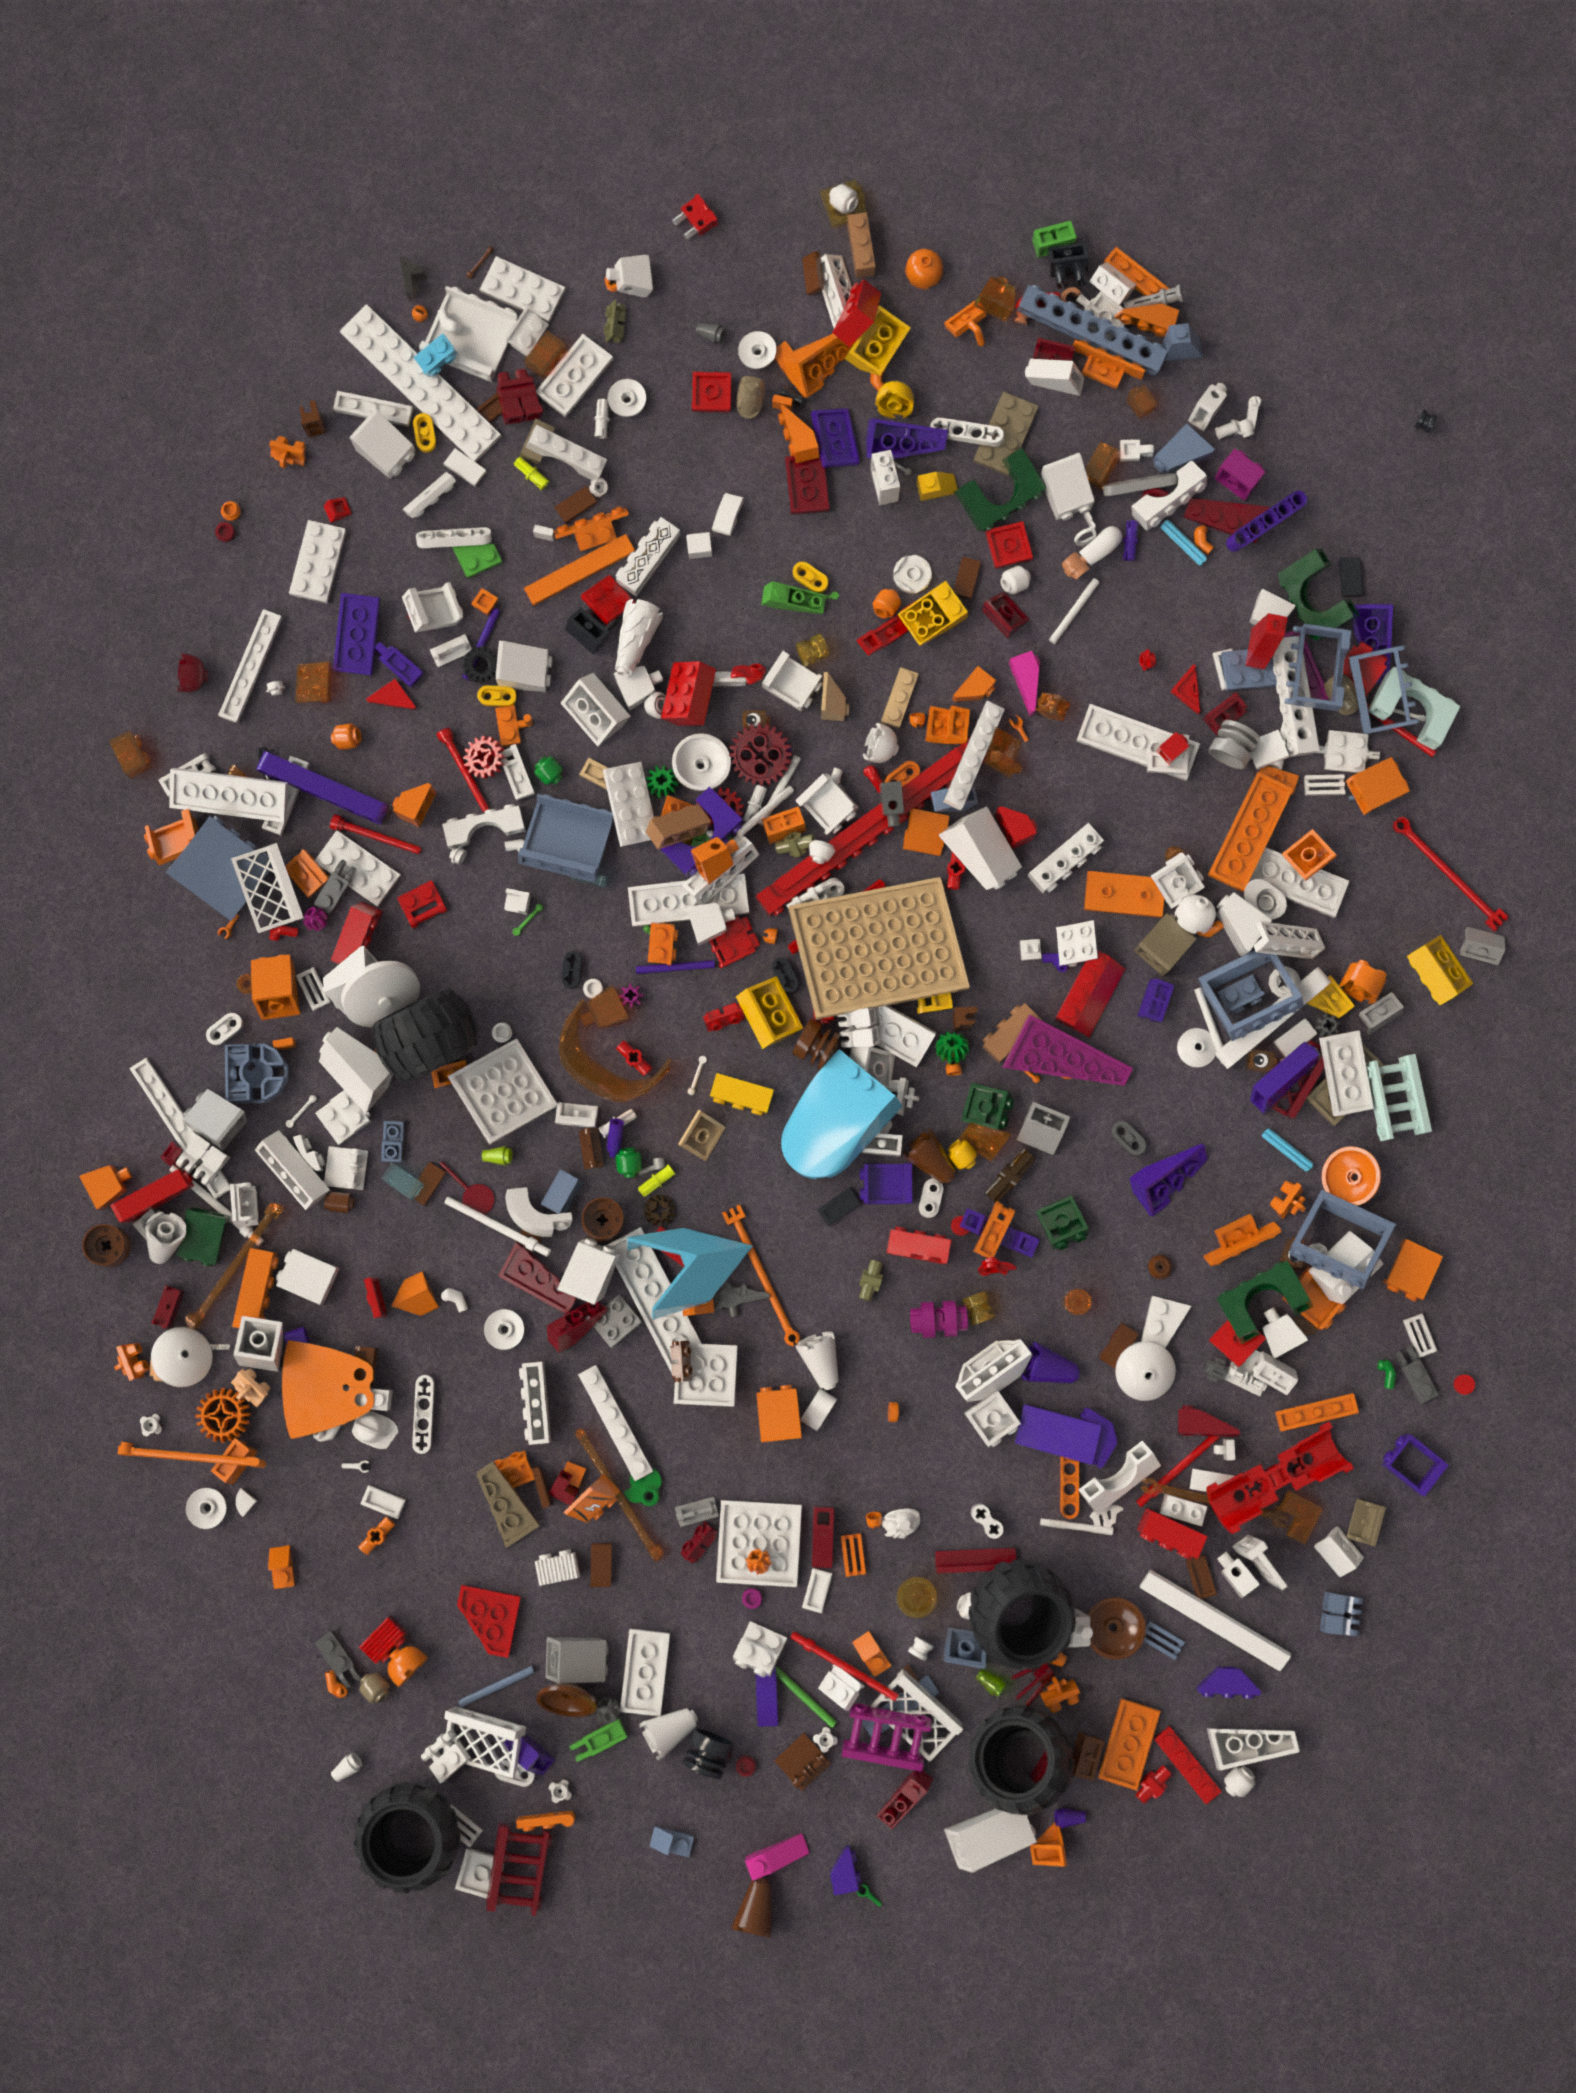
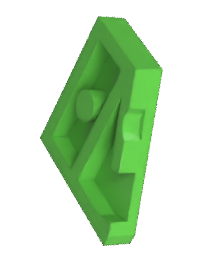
M494 544L452 546L467 579L502 563Z

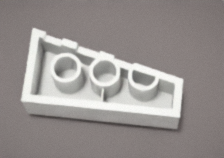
M1207 1728L1217 1770L1300 1752L1294 1731Z

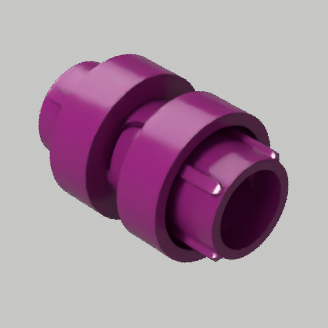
M955 1300L942 1301V1307H934L933 1301L920 1302V1308L910 1309L911 1333H922V1338H935V1332L944 1331V1337H956L957 1331L968 1329L967 1308L964 1305L956 1306Z

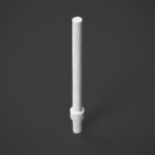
M173 1165V1166L170 1168V1171L173 1172V1171H175V1170H177V1169H180V1168H178L177 1166ZM193 1180L194 1187L191 1189L219 1213L229 1215V1222L235 1226L232 1221V1213ZM251 1226L238 1228L240 1234L245 1238L251 1239L256 1245L260 1246L264 1242L253 1231Z
M449 1196L446 1198L445 1204L524 1244L525 1248L531 1251L535 1250L546 1257L549 1256L551 1250L539 1244L538 1240L532 1237L527 1238Z

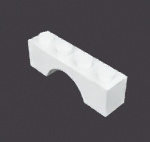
M538 425L535 426L526 445L527 449L537 454L554 457L569 464L578 474L590 480L600 477L607 459Z
M1192 460L1177 471L1178 486L1170 495L1160 498L1145 495L1132 505V516L1146 531L1156 527L1163 518L1172 515L1176 508L1186 504L1192 496L1202 492L1207 486V475Z
M515 804L506 805L504 809L498 811L496 809H489L485 811V814L481 815L476 813L469 814L465 819L461 820L452 818L447 820V823L442 824L447 846L450 850L454 847L468 846L472 834L478 828L486 825L500 828L507 836L526 832L521 809L519 806H515Z
M1141 1441L1126 1453V1461L1119 1472L1107 1479L1093 1478L1080 1488L1079 1491L1098 1515L1161 1465L1153 1452Z

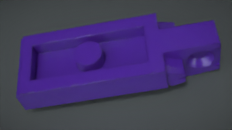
M380 642L374 647L381 655L379 660L410 688L424 675L416 665L395 647L390 646L387 649Z

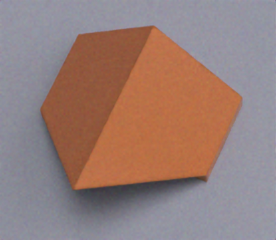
M423 1271L403 1281L391 1305L419 1316L439 1308Z
M1054 1822L1036 1840V1843L1030 1845L1033 1865L1067 1866L1060 1827L1056 1826Z

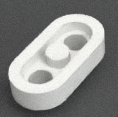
M831 878L820 884L824 891L818 894V897L820 898L825 894L828 898L841 896L844 893V885L839 879Z
M235 1013L225 1015L207 1030V1040L213 1045H222L242 1029V1018ZM232 1020H236L235 1027L230 1026ZM220 1032L221 1034L219 1039H215L214 1037L215 1033Z
M935 1179L927 1180L923 1186L919 1212L925 1218L934 1217L939 1210L943 1185ZM931 1185H935L937 1187L936 1192L930 1191ZM931 1204L933 1207L932 1211H926L925 1206Z
M508 1759L501 1761L502 1765L508 1766L510 1771L511 1764ZM519 1763L517 1764L516 1777L514 1778L495 1773L499 1780L523 1787L530 1785L535 1778V1773L526 1771L528 1777L523 1778L521 1772L526 1770Z

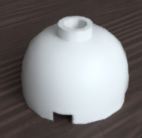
M876 723L877 728L872 727L867 736L865 746L868 745L867 754L863 753V757L870 762L885 763L897 754L899 745H897L896 734L891 728Z
M1190 895L1179 903L1175 916L1177 915V922L1184 930L1194 934L1197 931L1204 934L1212 927L1216 912L1214 905L1207 898L1200 895Z

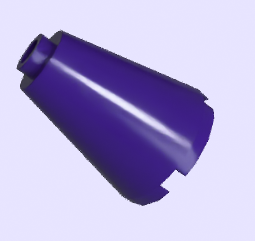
M1033 1342L1034 1346H1029L1028 1350L1032 1353V1357L1026 1366V1372L1022 1373L1023 1380L1028 1382L1070 1384L1078 1380L1080 1369H1078L1077 1364L1040 1343Z

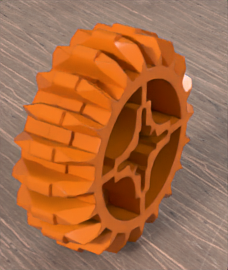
M221 1388L220 1394L215 1389L213 1390V1396L207 1393V1400H200L204 1406H197L196 1409L201 1411V1414H197L195 1417L201 1418L197 1426H204L200 1430L201 1433L208 1431L206 1434L207 1439L213 1436L214 1442H217L220 1438L221 1443H225L227 1438L229 1441H233L234 1436L239 1438L241 1434L238 1430L246 1431L242 1424L250 1423L245 1417L251 1416V1413H245L244 1409H248L250 1406L242 1405L246 1401L245 1398L241 1400L236 1398L239 1392L233 1396V1389H229L227 1394L225 1388ZM220 1399L217 1410L208 1413L211 1405ZM226 1399L236 1406L238 1412L229 1409ZM219 1413L231 1414L232 1416H227V1418H224L223 1421L222 1417L214 1415H217ZM232 1418H238L235 1426L227 1431L229 1421ZM209 1419L217 1421L220 1431L211 1426Z

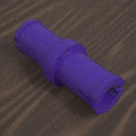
M1129 520L1126 521V535L1123 538V543L1125 544L1124 561H1135L1136 544L1139 541L1137 538L1138 521L1131 520V523Z

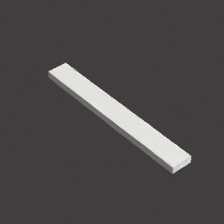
M145 1058L131 1067L130 1070L182 1150L185 1151L191 1143V1139L197 1133L184 1124L183 1111L149 1059ZM200 1159V1161L197 1164V1167L200 1166L204 1161ZM220 1170L207 1185V1188L214 1199H218L230 1191V1183ZM204 1172V1173L200 1176L201 1179H203V1177L205 1176L206 1172Z
M1151 1569L1140 1584V1588L1278 1671L1282 1670L1291 1657L1290 1652Z

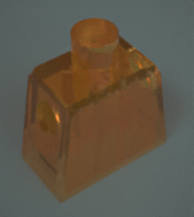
M992 276L973 306L1006 322L1014 309L1015 288L1007 283L1006 278H995Z
M613 985L589 1000L587 1005L590 1011L580 1016L584 1026L596 1022L599 1030L630 1021Z

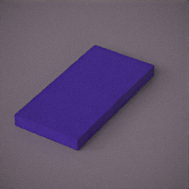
M341 593L333 671L372 676L380 597Z
M1024 1404L1015 1444L1090 1465L1094 1464L1103 1425Z

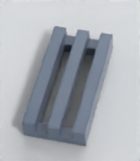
M1150 1621L1147 1623L1145 1636L1146 1634L1150 1635L1173 1649L1174 1652L1172 1654L1146 1637L1143 1641L1176 1660L1177 1654L1181 1651V1647L1185 1642ZM1150 1627L1178 1643L1177 1647L1149 1630Z

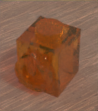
M1042 693L1041 697L1037 699L1038 704L1035 710L1047 719L1064 721L1071 703L1061 695Z

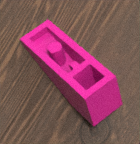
M1029 651L1010 658L1009 665L1028 713L1032 716L1036 708L1040 661L1037 655L1034 656L1033 652Z
M801 1833L745 1856V1863L753 1881L773 1873L810 1852Z

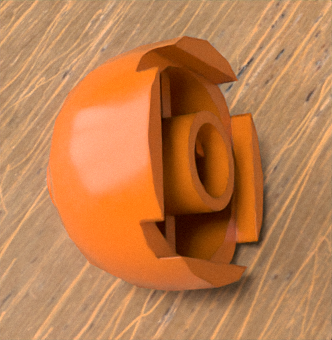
M920 249L912 253L907 260L905 269L911 285L920 289H929V287L937 285L943 274L942 259L931 249Z
M406 1646L401 1650L397 1648L389 1656L391 1661L388 1664V1674L399 1687L426 1662L428 1657L413 1646Z

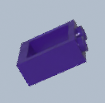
M1411 1434L1400 1435L1395 1441L1396 1447L1384 1455L1382 1466L1419 1496L1425 1497L1449 1465ZM1408 1442L1434 1462L1418 1485L1414 1484L1391 1465Z

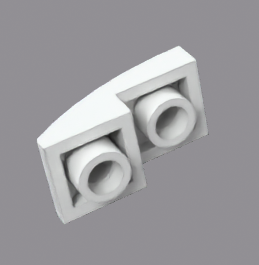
M724 494L713 523L712 531L731 535L737 523V515L743 505V497Z
M303 1135L293 1137L299 1152L306 1162L316 1171H323L322 1166L325 1165L322 1154L318 1155L316 1151L309 1152L311 1149L309 1139Z
M1192 1469L1190 1489L1206 1492V1487L1216 1482L1219 1485L1234 1476Z

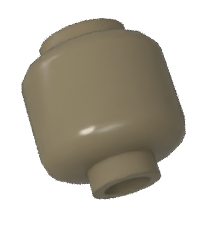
M368 1673L360 1681L362 1683L359 1689L360 1693L372 1704L383 1702L390 1694V1684L379 1673L371 1675Z

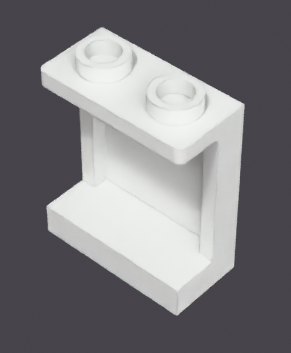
M450 582L441 588L418 592L416 588H411L402 597L415 633L454 626L463 618L462 608L457 602L456 592Z
M782 651L763 680L762 688L802 711L804 707L807 709L813 700L811 696L814 691L818 693L823 685V682H821L822 675H816L789 658V654Z
M828 773L822 774L795 800L800 806H804L826 830L824 832L826 835L837 834L843 828L841 824L846 820L849 822L856 815L855 811L859 808Z
M292 1249L285 1257L284 1262L286 1265L284 1269L280 1270L276 1277V1281H278L276 1286L323 1305L340 1268L304 1254L299 1250Z

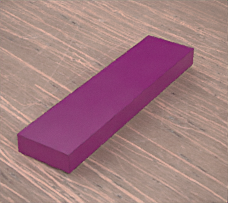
M1291 631L1286 633L1284 638L1299 636L1300 633ZM1304 639L1303 657L1310 697L1329 700L1324 689L1322 677Z

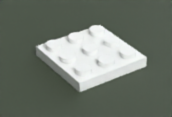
M690 1343L692 1348L690 1356L693 1368L692 1381L675 1382L674 1404L734 1406L737 1346Z

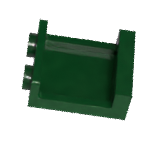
M196 1207L188 1208L184 1219L186 1236L178 1247L177 1256L182 1257V1260L194 1262V1260L201 1261L202 1265L210 1267L218 1264L221 1260L219 1254L225 1226L229 1224L230 1216Z

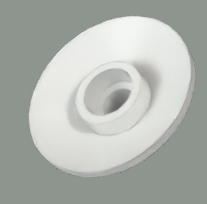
M756 331L747 334L741 340L738 347L740 360L744 365L752 369H761L768 366L776 356L775 341L765 332ZM760 350L761 354L755 355V352Z
M619 380L612 385L608 392V403L616 414L624 417L634 416L644 408L646 393L642 385L635 380ZM630 398L631 401L629 403H625L624 399Z
M1190 1029L1183 1033L1178 1041V1054L1181 1060L1189 1066H1206L1215 1057L1216 1048L1211 1034L1204 1029ZM1197 1043L1202 1047L1199 1051L1195 1049V1044Z
M506 1309L498 1310L487 1318L484 1325V1334L490 1345L497 1349L506 1350L515 1347L521 1341L524 1334V1324L520 1316L515 1312ZM503 1326L508 1327L507 1333H502L501 1328Z
M202 1488L195 1491L186 1503L187 1517L198 1528L209 1529L215 1527L224 1519L227 1507L223 1495L212 1488ZM206 1504H209L211 1506V1510L209 1512L205 1511L204 1509Z

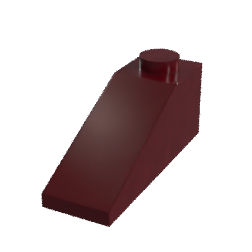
M1182 1406V1409H1178V1436H1240V1430L1199 1409H1194V1406Z

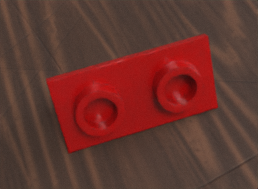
M733 1003L722 1007L724 1014H720L719 1009L707 1012L703 1019L708 1032L718 1031L724 1026L738 1024L741 1020H744L745 1017L740 1004Z

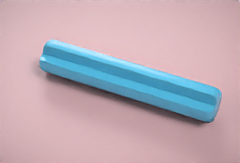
M1166 520L1161 525V529L1198 565L1201 566L1207 560V556L1170 520Z
M1270 1128L1263 1132L1262 1137L1304 1171L1307 1172L1312 1168L1313 1162Z

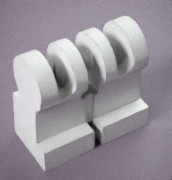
M869 1007L852 1013L837 1015L838 1017L847 1018V1020L838 1022L839 1027H851L852 1025L856 1027V1029L849 1028L840 1031V1036L849 1037V1040L841 1041L842 1047H872L880 1043L877 1025L871 1026L877 1023L875 1008Z
M195 1134L191 1139V1143L178 1158L176 1165L181 1168L189 1160L190 1162L185 1171L189 1174L196 1168L193 1175L195 1179H198L206 1172L201 1183L207 1186L230 1157L200 1135ZM200 1159L204 1161L200 1166L197 1167V1164L200 1161Z

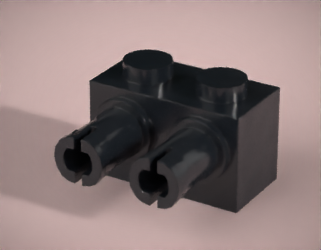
M1086 242L1048 247L1050 277H1056L1058 289H1062L1061 284H1063L1064 289L1069 286L1067 275L1075 274L1077 286H1081L1080 281H1082L1083 286L1088 284L1086 273L1089 272V256Z
M580 607L568 618L565 631L594 655L606 643L609 631L618 622L615 619L608 625L604 622L600 624L595 620L597 615L591 608L585 611Z

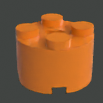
M1359 960L1358 963H1351L1339 986L1340 988L1343 986V992L1357 1001L1362 1002L1365 999L1369 1000L1368 1004H1374L1386 983L1387 974L1382 970L1370 967L1368 962Z

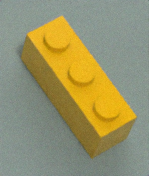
M716 1073L710 1097L714 1098L713 1102L724 1105L725 1102L733 1104L732 1108L743 1111L745 1107L751 1109L752 1114L762 1116L763 1113H768L774 1090Z

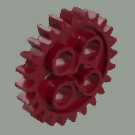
M761 722L758 723L757 727L751 723L750 729L744 726V733L738 731L737 735L739 738L734 737L732 739L736 745H730L729 748L734 750V752L729 753V756L734 757L731 764L737 765L733 771L740 770L741 772L738 777L740 778L745 775V782L752 779V785L759 781L760 786H762L766 780L767 784L770 785L771 778L777 782V775L781 777L785 775L782 769L788 771L789 767L785 763L792 762L790 758H787V756L793 754L792 751H787L791 744H785L788 736L782 738L783 730L777 733L776 725L770 729L769 723L765 727H762ZM756 736L764 737L765 744H758L755 740ZM750 741L756 749L750 746L748 742ZM776 749L779 752V757H771L770 750ZM749 750L752 753V757L745 758L742 755V751ZM763 750L765 752L764 755L758 757V751L761 752ZM758 763L764 764L766 771H758L756 765Z

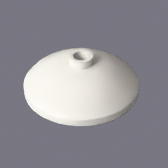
M694 734L686 737L677 745L672 757V768L677 779L684 786L695 791H705L709 786L714 789L721 785L727 778L731 766V759L726 746L719 739L708 734ZM698 764H703V765H704V768H703V769H699V768L697 767V765H698Z
M177 1327L164 1332L156 1340L151 1352V1363L156 1375L166 1384L174 1387H188L201 1381L209 1372L212 1364V1350L206 1338L198 1331L187 1327ZM183 1351L187 1352V1358L182 1357L181 1353Z
M1144 1341L1135 1343L1122 1352L1117 1361L1115 1373L1117 1382L1124 1393L1137 1400L1149 1401L1159 1398L1170 1389L1175 1379L1176 1367L1171 1354L1163 1346L1154 1342ZM1147 1372H1151V1376L1149 1378L1145 1377V1374Z

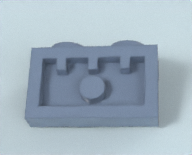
M1251 975L1217 992V995L1227 1014L1232 1011L1236 1014L1245 1009L1244 1005L1250 1003L1252 1006L1262 1001L1261 997L1265 995V992H1261L1254 976Z

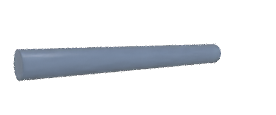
M533 1666L458 1700L459 1706L462 1708L534 1674Z

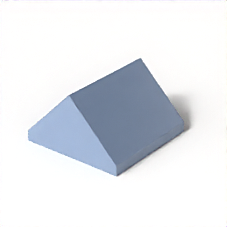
M948 1627L943 1654L944 1662L985 1669L986 1653L974 1638L973 1631Z

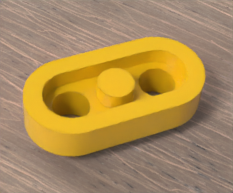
M420 413L413 420L416 444L420 451L428 453L436 447L434 425L428 414ZM425 422L427 426L421 427V423ZM425 441H430L428 446L423 445Z
M799 562L794 566L793 577L797 582L816 593H823L827 589L828 579L823 573L806 562ZM805 571L806 575L800 576L799 572ZM820 581L822 585L817 587L815 582Z
M483 686L477 693L479 702L489 707L511 706L517 700L515 690L508 686ZM486 694L491 695L489 700L484 698ZM505 695L511 696L509 700H504Z

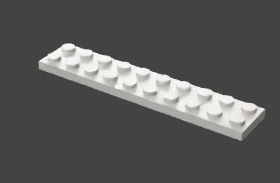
M367 304L340 330V333L422 413L428 414L433 423L474 462L482 457L502 437L439 374L433 377L426 376L413 358L417 353Z

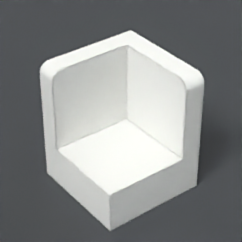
M709 532L686 536L689 559L712 556Z
M506 888L507 898L504 909L527 915L531 899L530 893Z

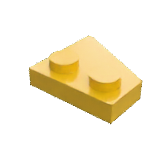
M1330 975L1328 978L1331 983L1306 1004L1331 1016L1335 1015V1018L1338 1019L1351 1010L1354 1004Z

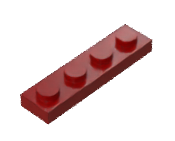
M1170 1726L1153 1738L1205 1804L1221 1793V1790Z

